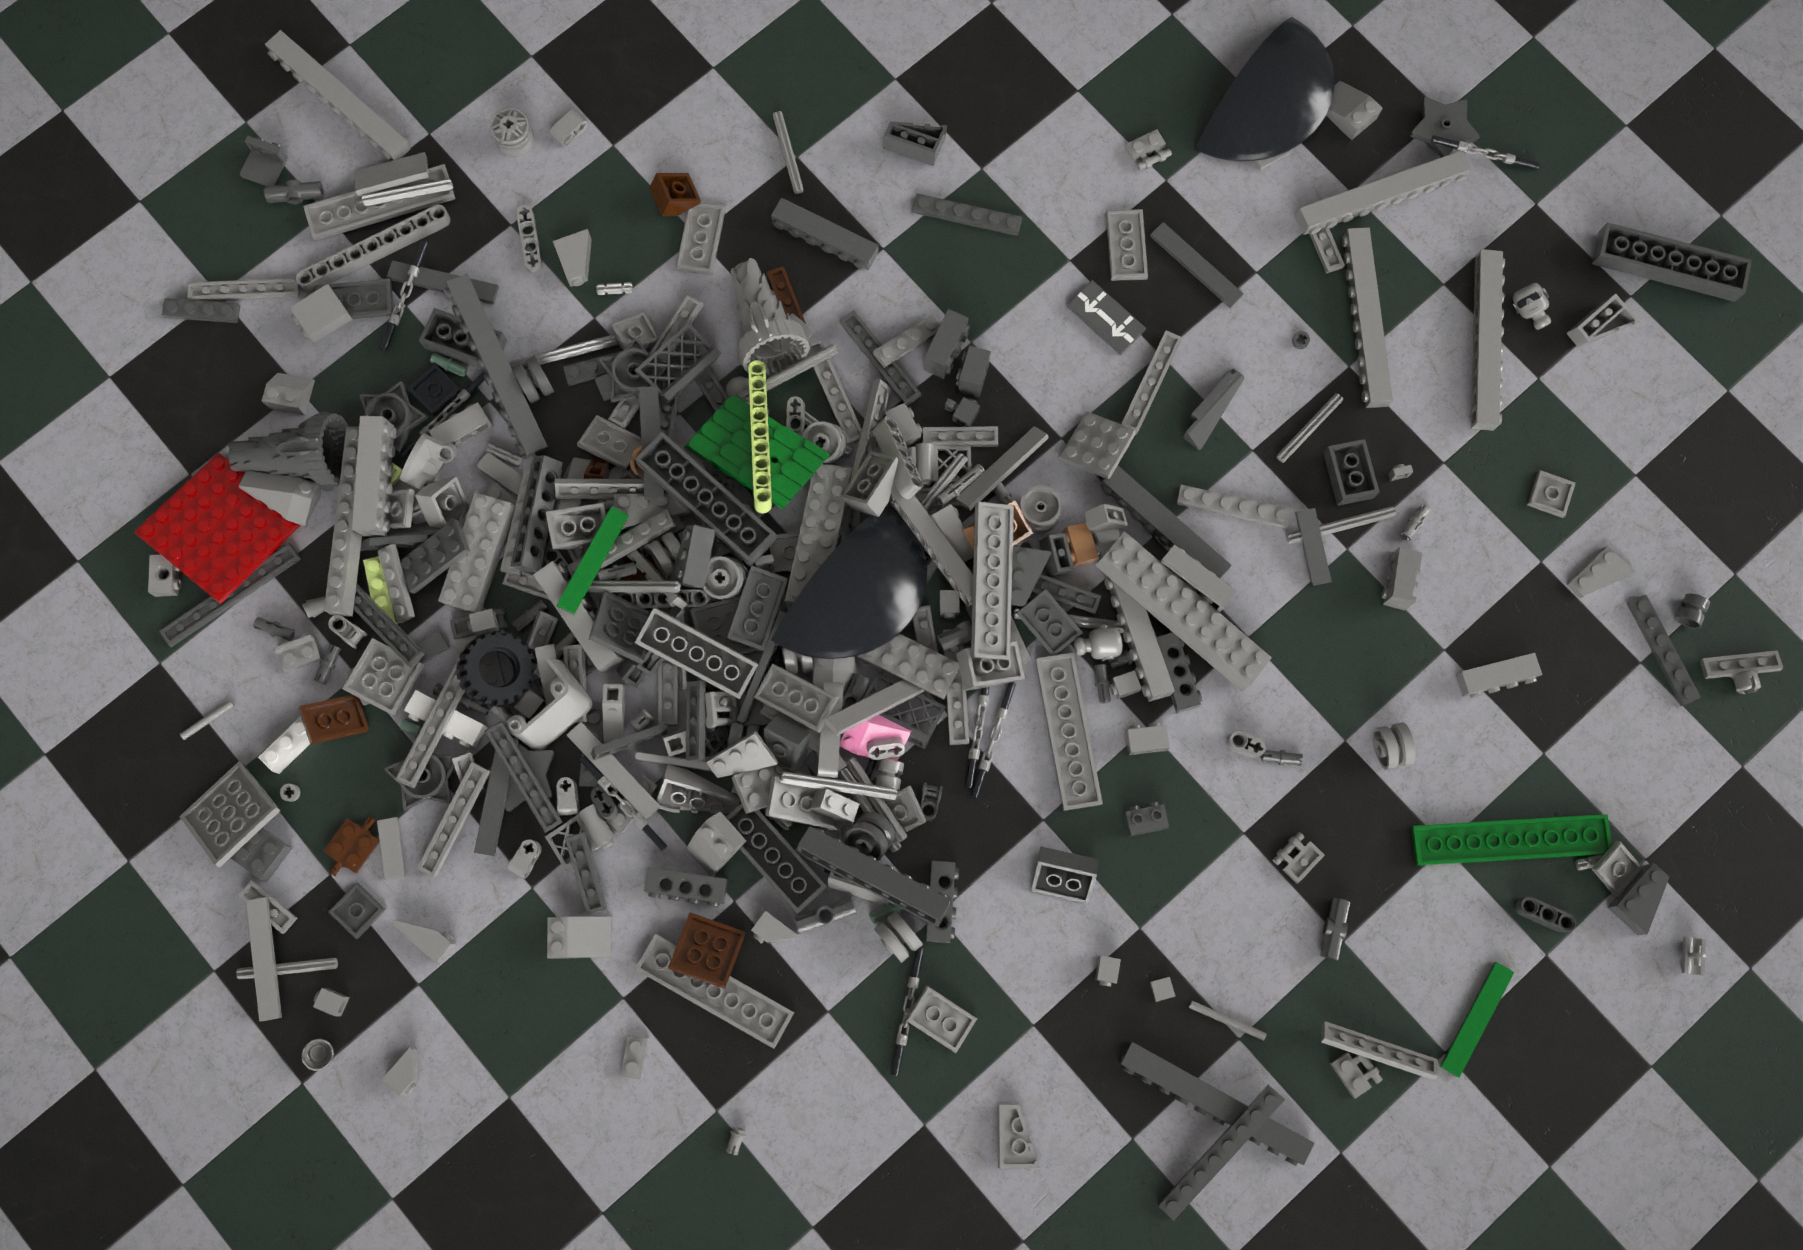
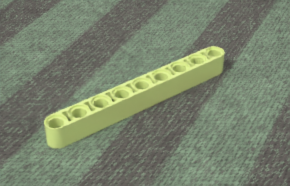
M756 360L752 361L748 367L754 507L759 513H767L772 507L766 369L763 362Z

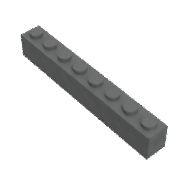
M1118 465L1110 479L1105 478L1102 481V491L1107 496H1112L1119 507L1127 509L1134 520L1144 524V528L1149 533H1154L1164 546L1172 548L1176 545L1178 548H1182L1186 554L1198 560L1202 566L1214 572L1218 578H1221L1232 566Z
M809 826L798 844V854L936 927H939L949 909L951 900L945 894L931 890L928 885L914 881L909 875L895 871L890 865L881 864L873 856H866L860 853L857 848L843 844L840 839L826 835L819 828Z

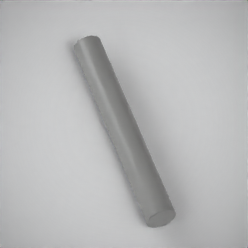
M229 700L180 733V736L183 740L187 739L235 705Z

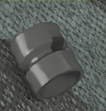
M1688 593L1683 599L1681 605L1683 608L1679 609L1676 621L1683 626L1698 629L1702 626L1705 618L1703 614L1708 611L1710 601L1701 595Z

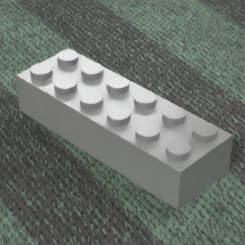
M360 416L352 530L364 537H387V532L390 530L388 513L391 512L389 496L393 490L392 483H390L391 476L394 474L392 457L395 456V447L393 446V440L396 438L397 433L394 425L383 416Z
M474 493L462 529L470 552L449 567L438 600L439 602L472 613L482 611L513 519L515 506L512 503Z
M552 561L533 574L599 671L607 673L625 660L621 654L589 640L596 613L591 611L592 605L586 597L581 602L575 615L557 607L558 601L571 580L569 578L571 574L565 566Z
M653 608L635 641L641 647L738 699L741 698L759 664L657 608Z

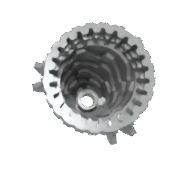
M749 258L748 261L732 268L731 275L735 284V293L738 301L736 306L741 318L739 324L743 333L738 344L739 364L749 373V364L752 361H761L765 364L766 377H771L805 359L810 349L808 339L812 335L811 330L795 314L790 316L788 313L785 314L781 300L777 301L775 292L770 290L766 276L761 274L756 260Z

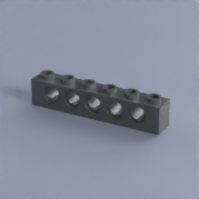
M545 455L533 457L510 567L528 573L537 572L542 568L549 532L546 512L554 511L555 479H559L562 474L563 462Z

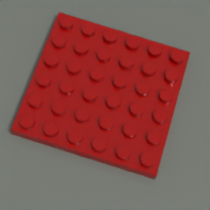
M218 452L134 533L221 604L301 525L287 521L281 514L268 508L265 503L256 500L240 489L239 484L245 473L233 471L230 468L229 460Z

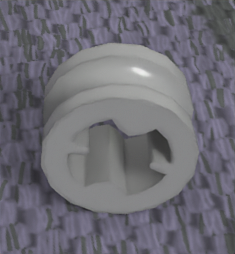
M285 784L280 790L281 798L289 802L296 801L301 793L300 788L294 784ZM289 788L294 790V795L291 794V798L286 795V791H289Z

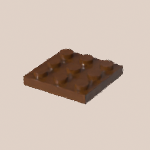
M690 912L668 969L725 989L746 932Z

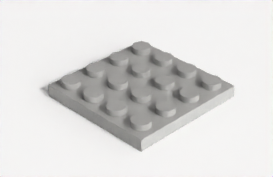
M239 761L179 817L212 862L220 868L280 812V809L247 767Z

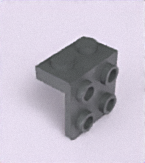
M247 136L245 143L251 151L240 172L241 177L264 186L275 185L288 159L282 146L274 142L270 144L260 137L253 138Z

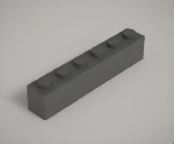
M780 199L771 215L772 224L776 228L789 231L792 236L801 237L810 245H817L823 251L833 253L843 261L848 260L859 269L869 270L879 253L878 244L786 199Z

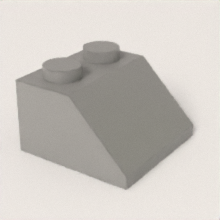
M277 373L266 383L262 402L269 409L306 415L315 380Z
M456 476L430 483L415 494L429 527L443 528L453 519H458L463 510L467 511L470 508Z

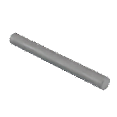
M1190 1002V1009L1263 1041L1266 1038L1267 1033L1197 1002Z

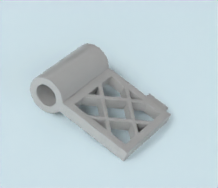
M930 443L915 445L916 468L923 482V487H929L932 483H936L939 479L938 471L942 467L947 469L946 463L951 458L954 460L956 458L955 454L958 451H966V457L968 458L967 467L964 465L962 468L966 472L971 470V446H944ZM938 451H945L949 457L943 462L938 457ZM956 475L950 483H955L960 477Z
M594 804L586 807L574 818L545 836L565 870H574L572 862L567 864L564 854L565 849L568 850L565 838L574 835L569 832L571 825L576 821L580 826L579 833L585 832L587 840L592 845L590 848L591 853L601 847L606 849L614 843L615 836L604 818L598 813ZM557 834L565 835L563 846L556 845L552 838Z

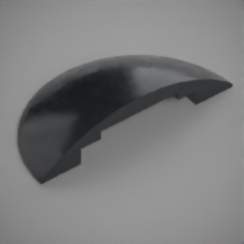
M1293 17L1279 25L1258 47L1239 72L1209 120L1195 150L1229 161H1256L1283 154L1309 138L1321 125L1328 113L1335 85L1331 59L1319 38L1307 26Z
M889 504L886 505L879 517L869 516L836 547L800 592L775 631L771 641L789 651L804 656L839 659L858 656L875 650L891 641L903 631L917 613L924 597L927 583V563L922 544L897 510Z

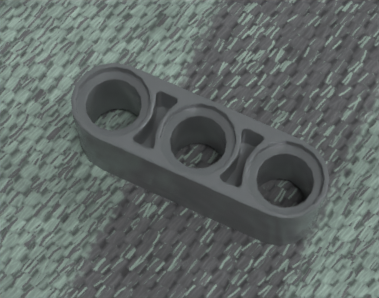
M1533 897L1520 898L1515 902L1514 908L1517 914L1554 931L1568 932L1576 927L1574 916ZM1525 901L1529 904V911H1526L1523 907ZM1543 910L1548 913L1547 920L1542 916ZM1562 918H1564L1567 923L1565 928L1561 925Z

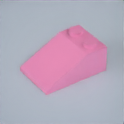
M877 715L844 732L840 741V747L856 755L869 757L867 751L869 742L877 739L898 737L905 746L911 731ZM899 757L887 758V759L898 761V760H899Z

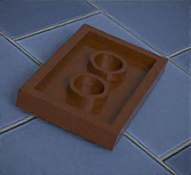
M355 695L301 705L298 708L310 745L365 733L369 730L359 698Z

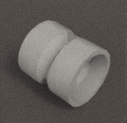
M880 759L878 766L880 774L876 777L875 785L896 788L897 791H900L901 779L899 776L903 774L904 763Z

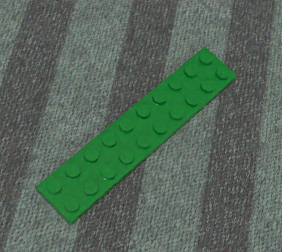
M1608 814L1411 826L1416 866L1604 855L1612 846Z

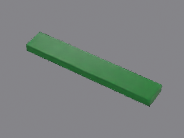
M611 506L558 601L557 607L575 615L629 517L628 514Z
M1494 962L1440 1065L1442 1069L1460 1078L1514 974L1512 970L1498 962Z

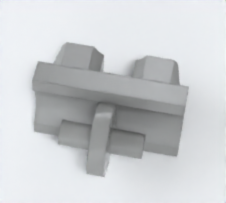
M1683 937L1682 973L1704 976L1705 959H1707V954H1705L1706 939Z

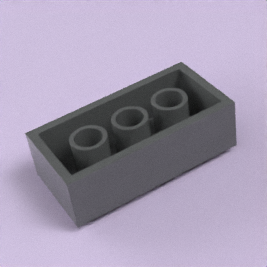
M434 308L419 339L424 349L479 368L476 362L477 354L475 351H471L468 344L470 339L467 333L464 334L461 330L460 323L462 322L460 318ZM494 330L502 349H504L507 343L506 337L503 332Z

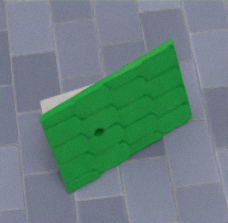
M731 395L689 440L684 448L753 490L750 405L737 396ZM768 416L772 503L782 510L830 454Z

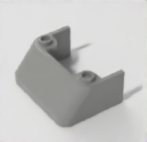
M547 660L558 676L550 685V691L556 699L528 723L522 716H514L508 707L494 706L492 708L509 733L533 750H544L592 707L591 698L562 660Z

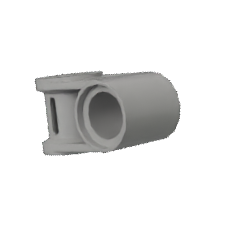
M334 615L329 620V628L354 649L357 648L359 641L368 635L341 615ZM343 621L342 628L336 629V624Z
M563 777L557 782L556 786L558 815L578 814L580 812L577 783L573 779ZM567 783L571 785L568 791L563 789V786H566Z
M533 840L523 841L516 854L510 860L507 869L526 879L541 854L542 847L540 843ZM528 846H532L534 851L530 852V850L527 849Z

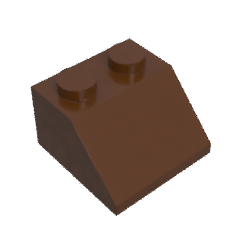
M656 173L649 187L661 216H678L701 203L689 173Z

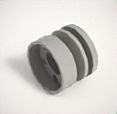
M508 107L494 114L490 122V129L500 151L510 157L523 156L529 152L533 146L534 136L524 113L516 108Z

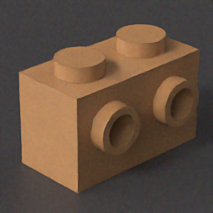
M1086 522L1067 526L1061 531L1066 533L1074 567L1093 563L1099 558L1091 530L1087 527Z

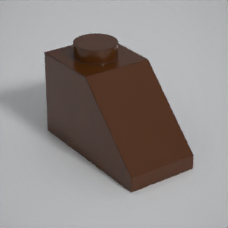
M592 457L584 473V479H608L611 463L598 457Z

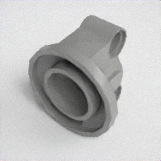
M423 433L404 465L400 480L420 490L426 486L427 482L440 481L438 477L445 463L451 461L457 455L456 447L453 444L443 443ZM443 448L450 450L451 457L443 455Z

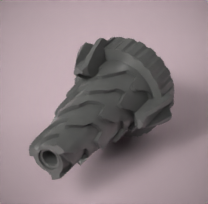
M323 411L298 425L299 428L282 429V432L269 433V436L248 437L249 440L229 442L227 446L229 448L230 468L233 471H265L273 475L289 474V477L304 476L303 479L319 484V490L332 491L334 486L340 484L346 427H349V425L342 416Z

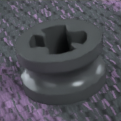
M1304 331L1297 332L1292 339L1293 346L1297 349L1306 348L1310 342L1308 333ZM1299 337L1305 339L1303 344L1297 342Z

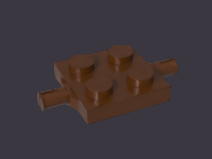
M368 816L363 825H358L348 818L344 821L323 850L324 853L335 861L333 867L328 871L330 874L336 876L342 867H346L356 874L359 872L380 843L379 839L373 836L369 830L376 821L375 819Z

